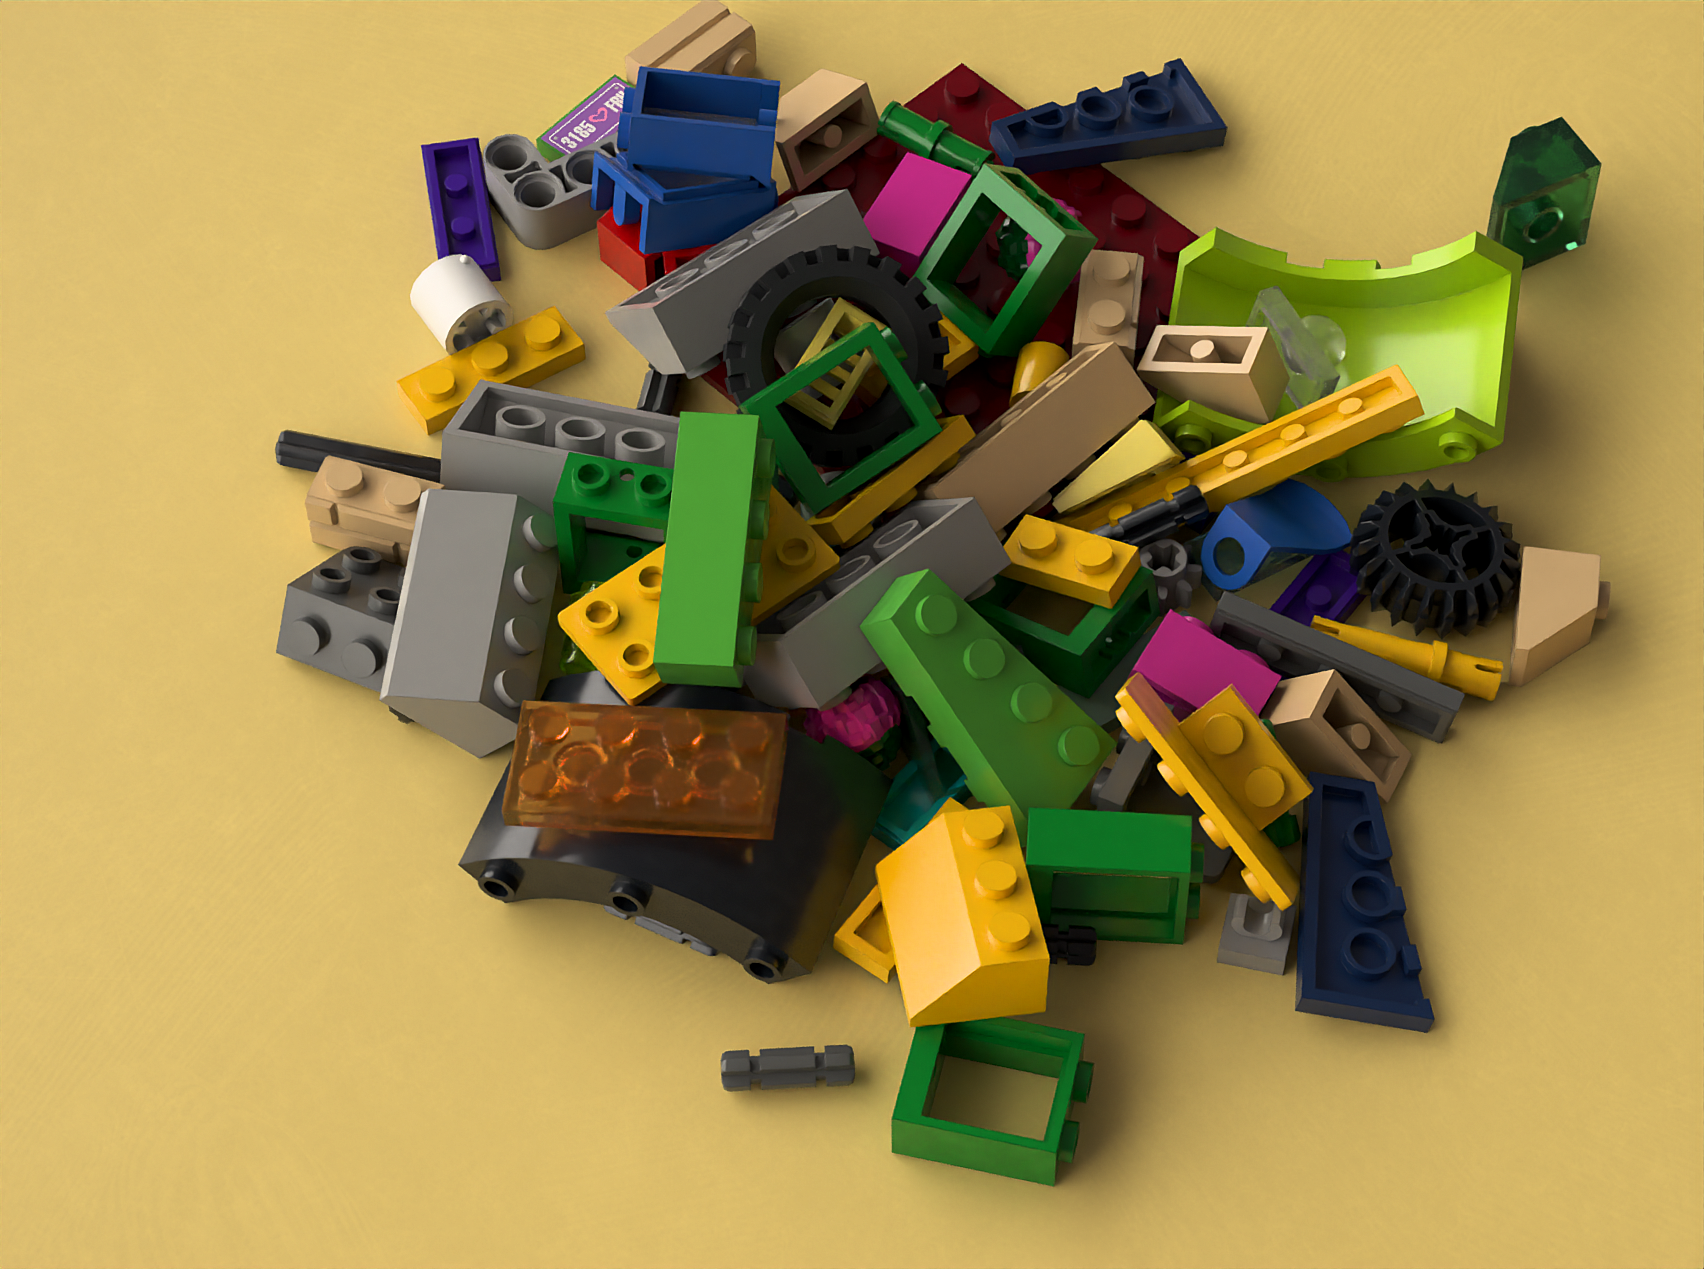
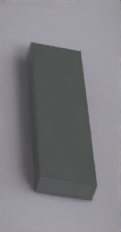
M1225 590L1209 626L1217 638L1237 650H1247L1255 653L1268 664L1270 670L1289 679L1335 669L1379 718L1437 743H1443L1465 695L1462 692Z

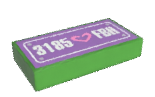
M613 75L536 139L537 150L543 157L552 162L618 132L624 88L634 86L617 75Z

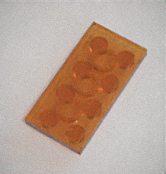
M523 700L502 805L505 826L773 840L789 731L787 714Z

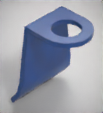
M1288 478L1265 493L1226 504L1204 539L1201 549V561L1205 574L1213 584L1222 589L1235 590L1245 587L1254 579L1271 552L1318 555L1337 553L1349 547L1352 534L1346 520L1326 497L1305 483ZM1228 537L1236 539L1243 547L1245 554L1243 567L1234 575L1223 572L1218 565L1216 557L1219 544Z

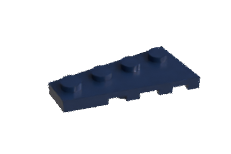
M1178 58L1164 63L1162 73L1149 77L1143 71L1123 77L1121 87L1106 92L1093 87L1078 92L1076 102L1061 106L1052 101L993 121L989 142L1004 166L1018 168L1025 175H1033L1039 172L1087 167L1095 164L1219 147L1224 145L1228 127L1182 59Z
M1310 771L1307 780L1314 789L1312 793L1303 799L1295 1011L1428 1033L1435 1019L1430 999H1424L1418 975L1422 968L1416 944L1410 945L1403 917L1407 908L1402 888L1395 885L1389 861L1393 853L1375 782Z

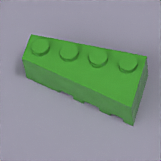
M680 411L653 664L662 683L742 687L744 667L753 666L755 663L757 631L755 626H751L754 603H760L762 597L763 566L760 563L763 540L767 539L769 531V498L776 461L775 440L766 438L759 415Z
M929 568L897 577L859 626L906 697L912 696L931 723L927 728L940 747H947L967 776L964 782L978 803L984 802L988 808L1010 805L1021 847L1027 846L1029 808L1070 809L1118 743Z

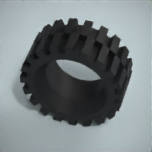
M837 245L819 246L817 249L808 252H798L769 269L753 283L742 296L741 303L731 316L727 327L729 329L727 343L723 345V362H726L728 376L724 380L728 395H733L738 406L777 381L774 349L777 336L785 320L795 309L804 303L820 298L840 297L862 306L878 321L892 329V332L908 356V359L900 363L913 384L922 380L936 398L939 389L946 386L949 371L943 370L944 355L950 353L948 336L942 337L938 321L943 320L937 303L930 306L922 293L927 288L916 276L909 278L900 271L901 263L889 256L881 259L871 255V249L859 246L843 249L837 248ZM887 383L883 393L871 407L855 417L837 420L832 430L784 401L775 406L812 464L816 465V467L836 468L853 466L915 425L889 383ZM740 408L736 410L737 414H743Z

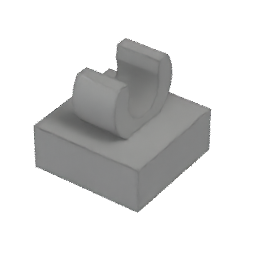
M1231 893L1218 948L1217 962L1283 976L1297 906L1291 905L1284 911H1281L1274 901H1268L1264 904L1258 898Z

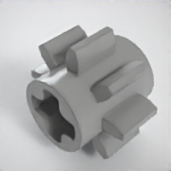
M1166 537L1139 549L1141 566L1153 570L1160 608L1159 617H1163L1170 609L1175 610L1179 606L1185 609L1190 608L1192 589L1200 588L1202 566L1190 564L1192 546L1189 544L1182 546L1180 543Z

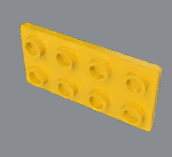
M772 484L769 498V531L767 539L763 540L760 563L763 566L762 597L760 603H754L751 626H756L840 569L839 556ZM666 543L558 614L560 627L630 706L639 704L668 684L662 683L653 664Z
M1137 672L1126 681L1115 695L1116 700L1122 706L1115 711L1119 721L1135 741L1141 743L1147 739L1163 760L1157 764V767L1169 786L1181 797L1189 792L1205 814L1199 817V821L1211 840L1221 850L1231 846L1247 866L1241 871V875L1254 895L1264 904L1272 899L1279 909L1284 911L1295 901L1300 887V877L1263 829L1312 793L1313 786L1233 684H1230L1179 723L1143 675Z

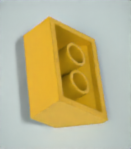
M1010 805L942 813L875 865V876L910 1028L1046 1011L1050 957Z

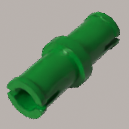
M892 101L888 104L878 121V125H880L876 130L878 135L889 138L923 158L972 175V182L984 163L994 164L992 162L996 156L994 152L985 150L953 133L952 125L947 122L938 120L934 123L903 107L897 101Z

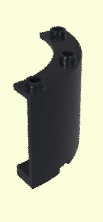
M600 671L570 674L549 680L532 714L529 732L522 735L458 866L478 881V886L484 893L504 903L539 898L585 901L610 906L628 916H644L661 922L707 943L743 965L745 971L752 977L771 984L812 973L888 796L893 780L868 760L828 734L819 743L811 737L787 726L790 714L724 688L705 685L666 684L639 704L630 706Z

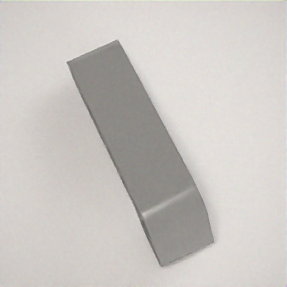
M618 132L550 163H547L534 144L526 137L517 134H505L488 142L483 152L488 198L523 245L535 250H546L597 228V220L603 217L607 210L595 211L590 207L594 152L598 151L609 158L617 157V153L627 152L628 149L617 148Z

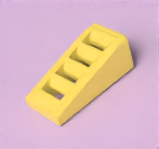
M839 297L796 367L821 352L822 349L824 350L835 343L830 338L833 333L842 338L864 323L874 322L879 331L885 328L886 325ZM864 348L862 349L864 353L861 357L854 354L844 361L854 368L852 373H849L840 366H836L828 371L826 374L844 384L841 390L821 378L808 385L834 401L830 408L801 390L784 400V402L832 430L874 360L867 349Z
M1141 419L1053 499L1052 505L1059 513L1066 515L1075 513L1178 465L1180 461L1185 459V456L1157 424Z

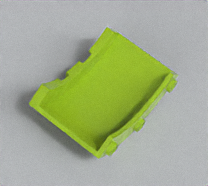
M1215 227L1180 251L1168 325L1268 327L1290 377L1272 421L1396 364L1418 394L1425 413L1424 415L1405 423L1394 432L1378 435L1348 449L1337 458L1324 460L1296 473V475L1313 476L1324 482H1339L1346 477L1399 475L1429 470L1453 463L1468 462L1474 459L1476 455L1503 443L1523 257L1475 231L1443 247L1413 254L1411 265L1381 269L1377 260L1325 259L1323 268H1315L1286 263L1287 252L1255 244L1218 227ZM1159 389L1157 392L1153 423L1157 424L1165 435L1174 441V445L1183 452L1199 455L1265 425L1225 415L1190 399L1185 403H1181Z

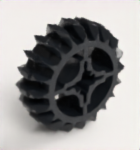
M1429 479L1419 487L1418 491L1408 483L1403 482L1396 489L1395 493L1383 490L1380 497L1375 500L1374 505L1368 504L1366 510L1361 513L1357 528L1354 529L1349 544L1351 547L1349 573L1357 577V594L1371 596V612L1388 610L1391 613L1392 627L1404 620L1413 624L1416 636L1428 627L1433 628L1442 640L1451 632L1453 627L1466 637L1475 628L1476 624L1487 628L1489 623L1495 619L1496 614L1502 613L1503 609L1508 606L1514 592L1513 590L1516 588L1521 574L1519 571L1521 564L1518 563L1521 544L1512 540L1513 524L1497 522L1498 506L1482 508L1478 505L1477 492L1468 497L1456 494L1453 482L1444 491L1436 490ZM1402 538L1404 541L1403 547L1392 550L1390 543ZM1476 567L1479 575L1468 580L1465 575L1466 570Z

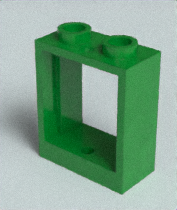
M984 163L913 277L916 276L927 288L922 293L930 306L937 303L939 310L979 346L977 352L979 355L989 359H993L995 355L1018 357L1020 349L1033 341L1095 246L1098 238L1018 168ZM1002 209L1038 241L1042 247L993 321L954 285V282Z
M874 322L860 325L738 405L743 414L759 415L766 438L775 440V464L808 513L817 514L943 431L935 419V416L942 412L938 401L922 380L916 384L912 383L900 364L908 359V356L888 326L879 331ZM866 348L915 425L825 484L775 406L860 350Z
M573 452L568 453L552 501L564 594L584 597L663 545L662 543L587 531L585 517L663 530L664 544L666 543L674 469ZM625 474H630L634 476V478L629 481H624L621 479V477Z
M1140 566L1112 609L1095 604L1069 636L1006 610L1026 587L1027 583L1001 576L999 573L993 577L996 584L990 591L975 600L966 602L1050 681L1086 698L1092 696L1160 615L1153 570Z
M1029 808L1026 869L1040 923L1059 924V931H1069V925L1092 926L1096 929L1097 940L1183 945L1186 919L1199 918L1200 883L1203 882L1204 843L1191 842L1192 815ZM1053 872H1072V873H1053ZM1073 873H1092V874H1073ZM1093 874H1112V875H1093ZM1113 875H1132V876H1113ZM1133 876H1152V877H1133Z
M1005 1017L916 1027L891 1118L892 1153L1054 1187L1060 1161L1073 1163L1077 1148L1080 1122L1070 1120L1074 1102L1086 1104L1090 1094L1095 1064L1083 1061L1085 1034ZM945 1056L1058 1078L1044 1141L930 1118Z

